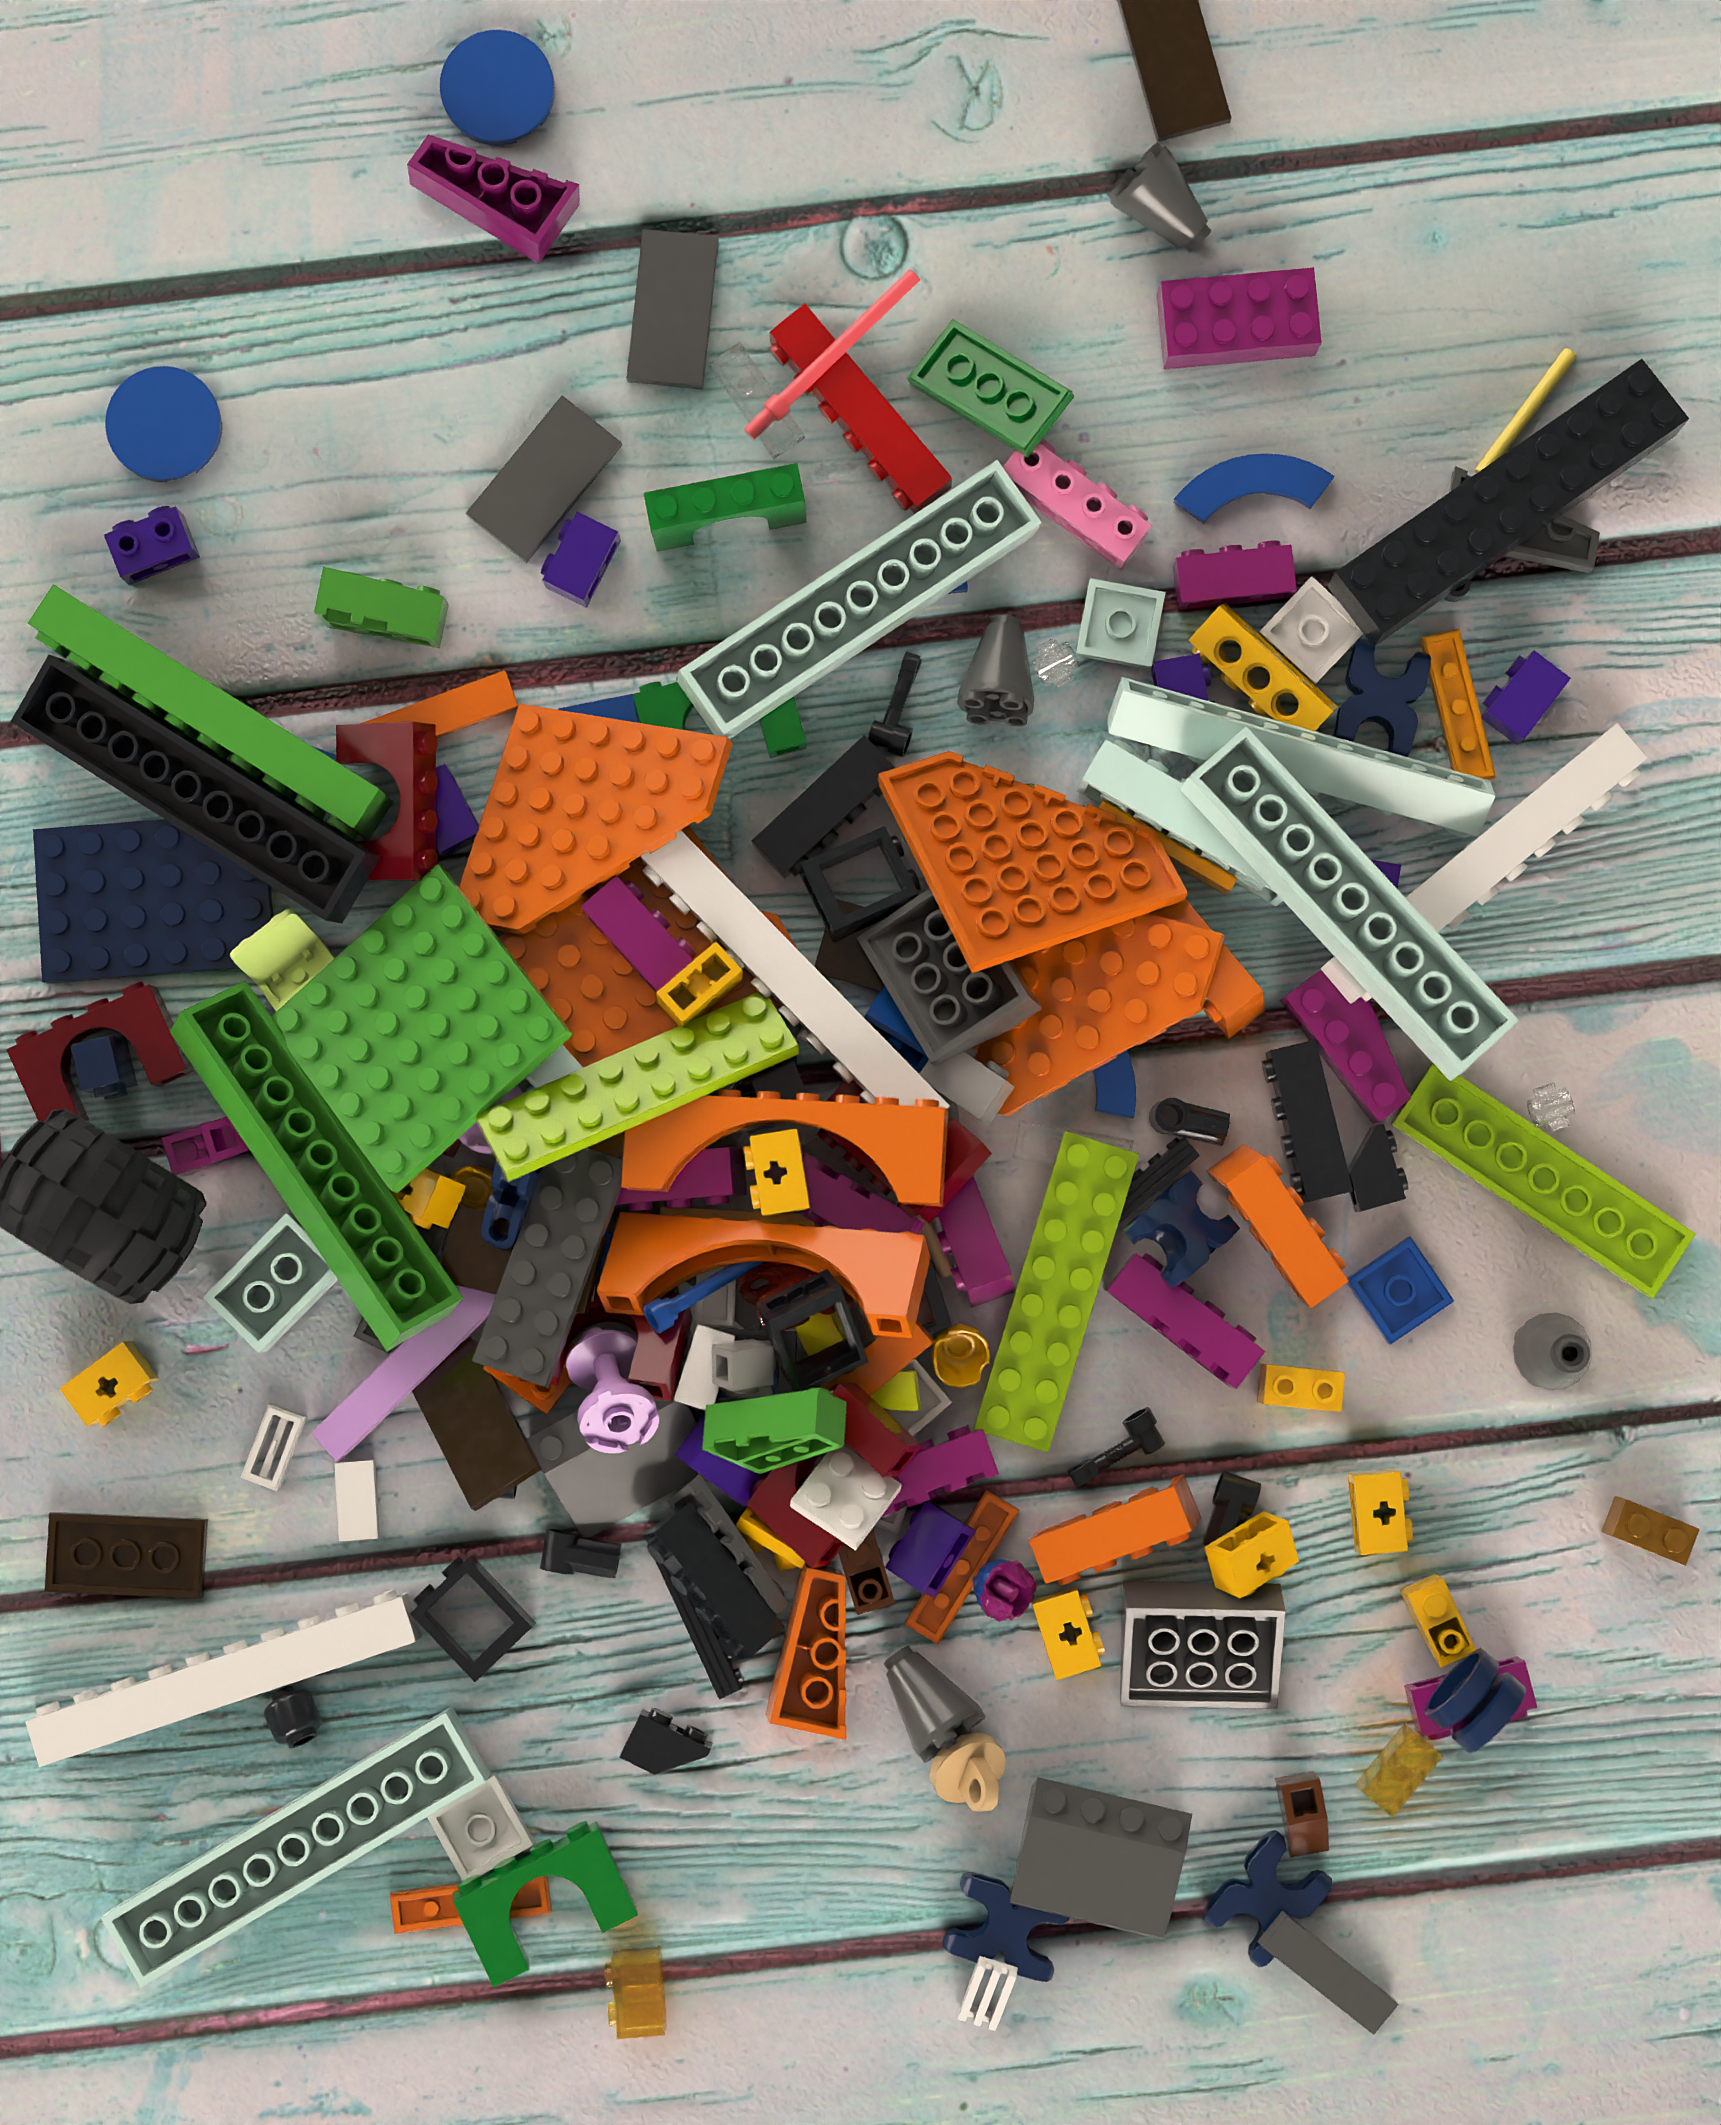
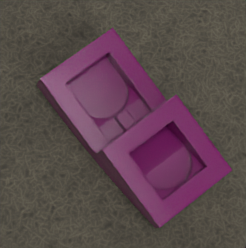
M228 1117L161 1138L171 1172L174 1175L202 1168L249 1151L248 1146Z

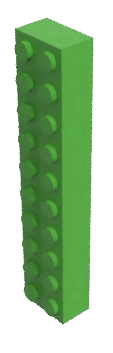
M53 584L28 621V624L38 631L35 638L65 659L68 658L98 679L100 677L102 681L130 699L132 697L134 701L162 719L167 713L164 719L174 725L175 728L193 739L197 734H200L197 740L225 759L229 754H232L229 760L253 777L259 779L261 774H264L265 776L262 781L285 797L291 799L296 794L297 797L294 800L296 803L322 820L326 814L330 817L327 822L355 840L359 834L369 840L393 804V801L378 787Z
M245 980L182 1010L170 1031L171 1035L385 1350L389 1351L449 1316L461 1302L463 1296L382 1178L288 1050L284 1035Z

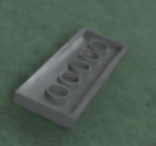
M584 1148L543 1167L473 1356V1362L549 1388L602 1236L604 1237L622 1188V1159Z

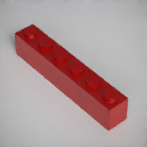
M804 303L769 332L771 343L769 350L780 365L784 366L787 363L796 373L793 376L795 380L836 339ZM847 352L804 392L806 395L812 392L820 401L818 409L829 423L833 424L836 421L845 431L842 437L855 453L861 450L869 459L867 467L878 481L882 482L885 479L894 489L891 493L892 497L904 511L910 508L916 514L952 487L951 475Z

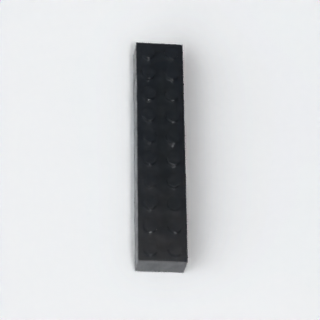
M1640 359L1335 572L1327 587L1372 646L1375 647L1501 559L1518 545L1528 540L1548 524L1675 437L1689 420V417L1645 361Z
M48 655L10 721L325 921L340 924L344 922L381 858L380 855L70 661Z

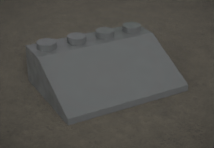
M930 888L857 937V940L933 1065L1011 1030L1042 1009V1006L1013 959L974 973L971 972Z
M678 1382L672 1402L654 1399L659 1416V1424L654 1435L642 1445H640L639 1440L627 1445L628 1451L605 1453L591 1448L580 1431L577 1418L579 1410L527 1438L544 1476L583 1538H590L686 1485L699 1475L697 1471L674 1455L699 1422L690 1405L674 1401L679 1385Z
M1123 1581L1121 1612V1706L1277 1709L1285 1623V1606L1281 1585L1264 1583L1253 1594L1240 1599L1215 1588L1214 1582Z
M1038 1777L1031 1787L1009 1903L1164 1940L1186 1854L1192 1814Z

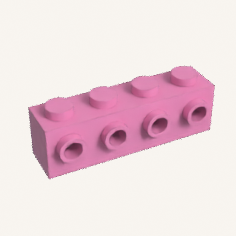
M1044 439L1040 441L1028 458L1015 450L1003 468L1025 500L1118 569L1122 570L1149 533L1151 524L1147 522V515L1133 505L1129 507L1123 505L1116 499L1117 494L1104 483L1099 482L1097 485L1085 477L1086 471L1072 460L1065 462L1054 454L1056 451L1054 447Z

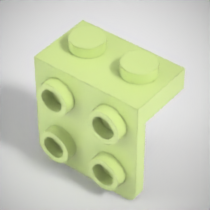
M291 908L275 915L269 923L252 936L241 941L230 953L233 962L259 986L275 1011H278L335 958L324 941Z

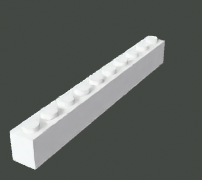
M1616 723L1409 894L1406 899L1437 932L1447 924L1452 930L1455 929L1471 915L1466 910L1471 904L1477 900L1481 906L1499 892L1495 885L1500 880L1506 877L1511 882L1525 871L1528 866L1523 861L1534 853L1539 859L1557 843L1552 837L1560 830H1563L1568 835L1585 821L1581 816L1583 811L1589 806L1594 811H1597L1613 797L1609 792L1613 786L1619 783L1624 788L1638 777L1641 772L1637 766L1644 762L1647 757L1620 725ZM1335 956L1320 968L1350 1004L1360 997L1365 1002L1372 998Z
M681 830L675 833L677 836L675 839L651 854L647 851L641 855L642 862L646 866L642 870L643 874L657 888L662 883L673 894L669 898L671 903L683 915L690 911L700 921L696 926L700 933L711 943L717 939L727 949L726 953L741 969L744 967L754 977L750 983L766 999L771 995L782 1006L778 1009L780 1015L792 1027L799 1023L809 1033L805 1038L809 1045L820 1055L826 1051L837 1062L832 1066L833 1069L848 1084L854 1080L864 1090L860 1096L866 1103L875 1104V1097L898 1098L899 1105L915 1106V1099H932L939 1101V1107L949 1109L950 1105Z
M395 1589L386 1591L372 1597L374 1604L359 1608L358 1602L350 1603L336 1608L337 1616L322 1621L320 1614L298 1621L299 1629L285 1633L283 1626L261 1633L262 1641L247 1645L246 1639H242L223 1646V1654L210 1658L208 1651L186 1658L187 1666L172 1670L171 1664H167L148 1671V1679L135 1683L134 1677L131 1676L111 1683L112 1691L98 1695L96 1689H92L73 1696V1704L60 1708L59 1701L38 1707L35 1709L37 1716L25 1721L38 1765L42 1767L417 1642L421 1638L417 1621L410 1614L413 1609L408 1593L397 1596Z

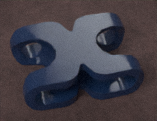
M1359 638L1352 649L1345 675L1347 689L1356 696L1349 697L1338 709L1333 736L1353 742L1356 732L1362 723L1375 722L1383 726L1388 734L1387 752L1408 757L1417 730L1418 718L1416 712L1407 705L1413 704L1425 692L1431 657L1427 653L1416 652L1407 662L1403 676L1387 678L1379 674L1374 666L1375 647L1372 646L1369 640Z
M496 1160L491 1186L494 1187V1190L488 1199L481 1227L482 1238L489 1245L499 1249H508L515 1243L543 1167L508 1182ZM505 1218L510 1221L508 1235H501L496 1231L494 1226L496 1219Z
M1192 1170L1157 1196L1153 1204L1138 1214L1122 1230L1134 1245L1146 1238L1154 1240L1162 1247L1166 1254L1167 1265L1160 1276L1171 1289L1178 1286L1209 1260L1210 1254L1216 1248H1220L1227 1243L1240 1229L1229 1214L1220 1220L1209 1218L1201 1211L1197 1204L1196 1194L1203 1184Z
M1276 1830L1268 1832L1245 1857L1244 1868L1249 1880L1246 1882L1233 1878L1225 1881L1206 1904L1202 1916L1203 1920L1213 1927L1223 1926L1236 1914L1248 1913L1257 1917L1259 1929L1248 1947L1250 1961L1257 1967H1264L1275 1958L1257 1941L1282 1910L1290 1917L1298 1919L1309 1917L1327 1896L1332 1887V1878L1320 1870L1311 1871L1297 1884H1285L1277 1880L1276 1866L1286 1851V1841L1284 1836Z
M964 1873L960 1880L962 1892L967 1897L985 1905L988 1917L981 1927L973 1931L956 1928L948 1930L942 1941L944 1949L955 1956L975 1963L978 1962L979 1956L993 1960L999 1952H1003L1005 1964L1018 1967V1976L1041 1982L1052 1980L1055 1971L1052 1961L1047 1956L1029 1948L1027 1935L1032 1927L1040 1923L1062 1925L1070 1917L1009 1903V1887L1004 1881L979 1873Z

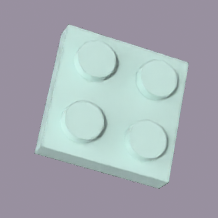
M1090 578L1075 656L1151 670L1166 592Z

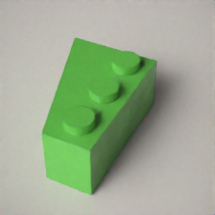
M323 566L314 613L327 628L440 649L449 604L445 597L440 595V591L435 588L417 586V589L402 586V583L394 580H377L360 574Z
M812 1388L806 1391L706 1405L702 1450L758 1474L844 1447L847 1402L831 1395L830 1391L826 1389Z

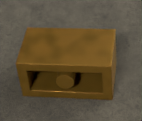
M1615 1496L1601 1532L1686 1566L1700 1529L1627 1499Z

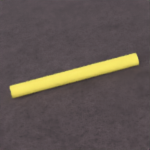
M1565 348L1476 467V473L1507 453L1577 358L1573 351Z

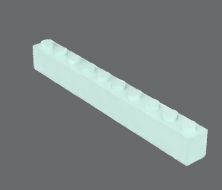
M1121 677L1107 718L1108 733L1113 734L1114 738L1130 744L1135 743V741L1149 744L1152 749L1164 754H1171L1173 751L1181 753L1199 764L1205 763L1244 727H1247L1310 795L1324 793L1334 796L1337 801L1346 805L1355 806L1359 803L1370 806L1375 812L1385 816H1392L1394 813L1408 817L1411 822L1421 826H1429L1431 823L1444 827L1446 831L1456 836L1470 834L1479 837L1496 796L1490 780Z

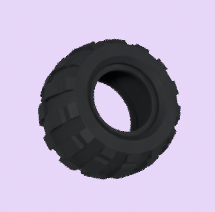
M67 1109L51 1110L44 1122L37 1120L17 1140L0 1166V1228L66 1269L129 1304L144 1303L151 1291L159 1292L178 1273L194 1248L203 1224L200 1214L207 1205L203 1192Z

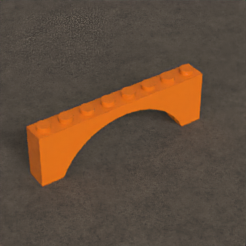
M719 1089L717 1096L705 1095L625 1130L621 1187L628 1190L668 1192L675 1178L685 1165L699 1152L720 1138L756 1125L795 1123L830 1131L861 1148L884 1172L900 1203L905 1205L943 1206L948 1110L945 1107H939L938 1100L915 1099V1106L899 1105L898 1098L875 1097V1104L859 1103L860 1097L836 1095L835 1102L820 1101L819 1094L796 1093V1100L780 1099L781 1093L771 1091H757V1098L741 1097V1091Z
M643 1211L636 1213L620 1212L597 1288V1293L607 1313L644 1315L643 1306L657 1298H662L666 1293L690 1278L722 1266L743 1262L765 1261L792 1264L817 1273L828 1269L838 1284L854 1298L863 1310L873 1335L912 1338L930 1262V1253L925 1235H918L909 1231L892 1233L879 1232L869 1228L852 1230L840 1229L835 1226H802L797 1223L772 1224L763 1223L758 1220H749L747 1222L732 1221L720 1217H712L710 1219L693 1218L682 1214L666 1216L653 1215Z

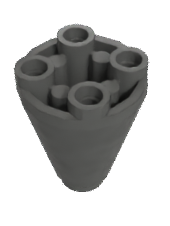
M1156 142L1141 157V161L1134 168L1136 172L1134 173L1131 169H1128L1114 183V187L1107 195L1111 198L1110 203L1116 209L1177 247L1182 248L1184 246L1188 252H1191L1212 230L1206 225L1208 220L1172 153L1166 146L1162 148Z
M996 615L991 618V622L986 626L961 684L957 704L967 713L966 719L971 723L983 725L987 724L990 720L1005 722L1008 725L1019 727L1026 725L1028 716L1033 713L1034 694L1024 630L1021 628V621L1014 616Z
M1556 1312L1539 1314L1526 1321L1516 1331L1513 1345L1514 1362L1520 1374L1531 1385L1546 1390L1566 1389L1579 1382L1588 1371L1592 1358L1591 1340L1584 1327L1572 1317ZM1564 1348L1567 1351H1570V1353L1566 1355L1565 1358H1563L1562 1354Z
M910 1646L902 1648L884 1662V1666L888 1670L886 1676L913 1749L924 1763L936 1757L942 1747L950 1741L954 1745L956 1744L954 1739L970 1734L972 1732L971 1728L986 1718L978 1703L919 1652H913Z

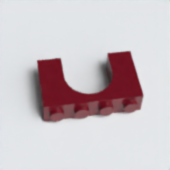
M412 721L336 725V762L341 765L383 766L394 777L400 793L399 814L389 832L373 841H357L381 856L367 882L420 881L438 864L436 853V829L438 826L436 814V789L438 786L436 775V750L438 746L436 724Z
M143 982L130 985L121 991L123 996L110 1002L108 998L95 1001L86 1006L88 1012L76 1018L72 1014L60 1017L50 1023L51 1029L41 1034H38L37 1031L25 1033L15 1039L17 1045L6 1049L38 1121L44 1122L51 1110L67 1109L85 1121L89 1120L71 1078L70 1067L73 1055L70 1045L80 1043L88 1036L99 1031H118L131 1042L148 1080L153 1086H164L195 1071L170 1033L174 1023L157 987L150 984L144 985Z
M854 1080L849 1084L843 1081L826 1100L828 1102H835L836 1095H851L860 1097L859 1103H866L860 1096L864 1090ZM954 1118L947 1125L943 1206L905 1205L900 1202L896 1205L912 1219L919 1215L930 1224L992 1153L982 1141ZM820 1128L816 1135L831 1149H834L837 1144L846 1151L842 1158L859 1173L865 1167L874 1176L869 1182L886 1197L891 1191L895 1194L884 1172L861 1148L835 1133Z
M596 1284L594 1301H591L588 1315L575 1314L550 1385L558 1386L566 1354L574 1337L592 1324L611 1321L630 1327L638 1335L628 1376L629 1383L645 1388L656 1400L672 1402L693 1320L690 1307L678 1313V1318L674 1320L672 1327L658 1334L650 1326L645 1315L607 1313L597 1293L598 1284ZM665 1294L660 1299L663 1300L664 1298H668L669 1300H671L677 1295ZM519 1378L520 1381L530 1382V1381H527V1380H524V1379Z
M840 1383L832 1386L828 1390L831 1395L847 1402L844 1444L854 1449L882 1477L899 1476L922 1445L856 1383ZM819 1455L774 1469L770 1474L764 1475L754 1485L752 1489L754 1494L746 1503L811 1568L828 1566L845 1545L844 1542L790 1507L791 1499L811 1475Z

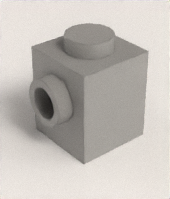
M755 1339L712 1344L713 1384L738 1394H754L758 1392V1387L774 1385L773 1372L776 1368V1358L772 1345Z

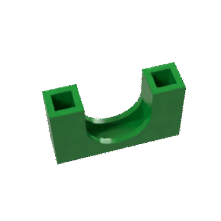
M798 463L643 493L650 530L657 552L694 545L692 534L696 530L728 519L762 517L767 519L769 530L807 523L805 499Z
M661 682L648 683L639 687L640 692L632 694L640 723L684 730L687 717L694 708V705L678 682L662 686ZM794 696L759 719L769 758L807 749V742Z
M587 1821L578 1823L565 1832L566 1837L552 1843L551 1839L539 1842L530 1848L531 1854L517 1861L515 1857L507 1858L493 1867L495 1872L481 1879L479 1875L471 1876L457 1885L458 1890L453 1892V1903L493 1988L530 1970L529 1959L512 1925L509 1913L517 1892L526 1883L535 1878L548 1875L560 1876L576 1884L585 1895L602 1933L638 1916L636 1904L597 1821L588 1825Z

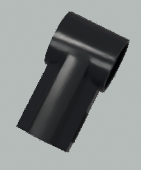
M1167 1098L1152 1106L1149 1112V1121L1152 1128L1161 1134H1172L1223 1146L1229 1129L1230 1113L1185 1103L1178 1098ZM1164 1106H1171L1177 1111L1178 1120L1173 1127L1165 1125L1161 1120L1160 1112Z
M1222 1471L1212 1500L1214 1507L1202 1540L1203 1545L1207 1546L1246 1522L1247 1517L1252 1515L1257 1504L1261 1483Z
M546 1529L540 1569L560 1574H575V1572L615 1579L622 1544L582 1538L581 1534L565 1530Z

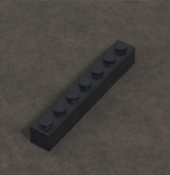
M1177 1137L1166 1145L1168 1150L1163 1155L1155 1154L1147 1161L1150 1166L1144 1171L1139 1168L1134 1172L1118 1225L1200 1156L1185 1137L1181 1140Z
M655 1560L719 1700L741 1690V1682H744V1678L739 1668L734 1669L731 1662L734 1658L723 1651L718 1642L720 1637L713 1628L705 1625L695 1613L696 1606L688 1595H683L675 1588L671 1581L672 1574L665 1565Z

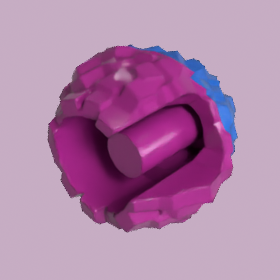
M998 1559L994 1562L989 1561L980 1568L977 1576L972 1579L974 1583L973 1591L977 1597V1603L981 1606V1610L988 1617L994 1618L999 1622L1006 1621L1007 1619L1012 1621L1014 1618L1023 1615L1029 1604L1033 1601L1037 1588L1033 1576L1022 1563L1018 1561L1010 1562L1004 1559Z

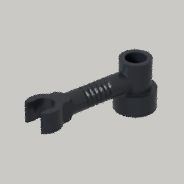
M907 651L903 657L898 680L894 688L895 691H893L883 722L874 720L868 735V739L872 744L887 748L888 753L902 758L908 750L913 728L898 723L906 698H908L907 695L922 662L921 656Z
M1149 1407L1131 1414L1122 1422L1130 1437L1111 1447V1449L1104 1451V1453L1068 1470L1077 1487L1086 1484L1099 1475L1101 1471L1110 1467V1465L1117 1463L1120 1459L1141 1448L1144 1454L1148 1455L1165 1445L1162 1436L1155 1426L1157 1420Z

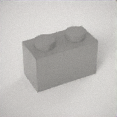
M974 1048L967 1049L934 1065L928 1060L919 1075L935 1090L988 1125L1015 1088L1013 1084L1005 1080L1009 1072L989 1060L986 1066L976 1060L974 1057L978 1051Z

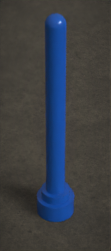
M765 1261L728 1265L671 1300L668 1298L663 1300L657 1298L643 1306L644 1315L653 1330L660 1334L674 1325V1320L678 1318V1313L753 1270Z

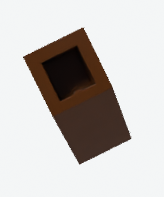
M872 1528L856 1550L845 1544L838 1553L857 1615L895 1604L878 1542Z
M1314 1771L1275 1778L1290 1858L1329 1851L1328 1819L1320 1778Z

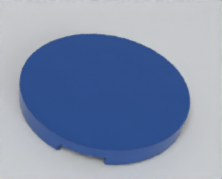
M487 30L464 39L449 54L440 76V95L448 117L462 134L482 144L503 146L517 143L516 140L527 136L539 125L542 126L553 105L555 84L549 62L535 43L512 31Z
M157 366L131 375L117 388L107 407L105 429L107 440L113 453L128 470L150 481L168 482L183 478L193 472L197 473L208 464L221 440L222 421L215 397L199 378L183 369Z

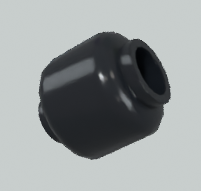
M287 1686L271 1695L272 1702L265 1708L264 1717L274 1740L278 1744H287L289 1748H296L317 1737L318 1733L316 1730L321 1726L322 1718L309 1691L294 1690L293 1686Z

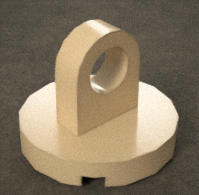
M976 1732L962 1735L954 1739L956 1744L952 1745L949 1749L944 1746L937 1753L930 1766V1781L936 1793L947 1802H966L973 1811H991L996 1807L999 1798L998 1781L1004 1773L1006 1765L1004 1751L1000 1744L989 1734Z

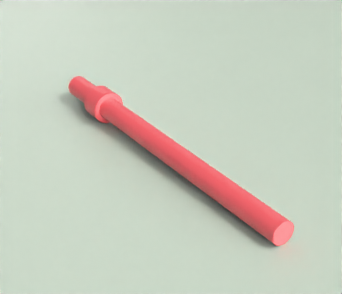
M909 269L779 395L774 394L763 404L765 409L744 428L746 434L755 440L775 420L778 422L790 412L789 406L920 281L919 277Z

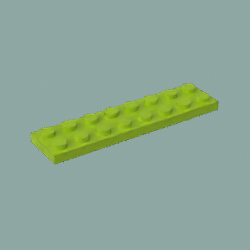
M757 992L694 1019L685 1027L678 1026L491 1107L478 1114L476 1120L509 1182L799 1054V1047L770 998L766 999L760 992Z
M1433 1062L1410 1094L1411 1099L1404 1103L1391 1123L1399 1131L1648 1298L1654 1299L1696 1235V1233L1460 1075L1449 1081Z
M1064 1131L973 1427L974 1430L983 1429V1432L1049 1452L1140 1155L1139 1153Z

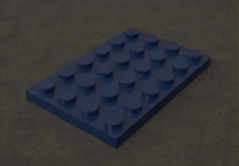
M165 819L33 829L42 983L50 984L240 969L231 959V951L241 941L252 936L273 918L272 890L270 885Z

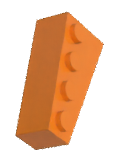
M1186 899L1149 912L1153 915L1211 930ZM1223 944L1202 1009L1209 1019L1217 1024L1226 1037L1230 1039L1265 1012V1005L1261 987Z
M1242 1144L1206 1170L1214 1182H1219L1231 1192L1226 1199L1245 1221L1250 1220L1252 1225L1249 1226V1231L1265 1251L1268 1252L1270 1250L1273 1255L1270 1257V1260L1301 1302L1309 1308H1313L1349 1282L1342 1272V1269L1346 1267L1343 1259L1335 1249L1331 1248L1328 1250L1321 1241L1325 1233L1312 1217L1308 1220L1300 1210L1304 1205L1302 1199L1291 1186L1285 1188L1279 1179L1283 1172L1272 1156L1264 1157L1247 1145Z
M1182 1474L1172 1478V1483L1166 1489L1159 1491L1157 1487L1154 1488L1152 1486L1130 1497L1128 1503L1122 1504L1121 1501H1114L1092 1512L1093 1515L1090 1517L1082 1514L1036 1532L1028 1541L1045 1584L1057 1580L1059 1586L1081 1578L1079 1572L1093 1567L1095 1573L1101 1572L1117 1565L1115 1559L1129 1554L1132 1560L1153 1552L1152 1545L1166 1541L1168 1546H1172L1189 1539L1188 1532L1194 1529L1201 1519V1515L1185 1475Z
M807 1563L800 1569L765 1715L771 1724L846 1740V1576L839 1569L826 1566L811 1568Z

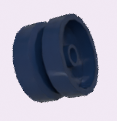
M1482 1648L1472 1651L1450 1670L1433 1691L1424 1709V1713L1440 1728L1453 1726L1451 1738L1468 1753L1479 1750L1502 1730L1520 1707L1526 1694V1687L1510 1673L1506 1672L1497 1675L1499 1663Z

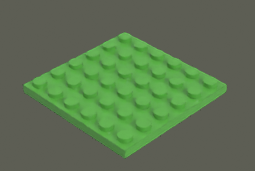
M438 864L271 1016L284 1035L288 1050L387 1187L396 1193L401 1191L477 1122L476 1116L494 1107L573 1035L448 872Z

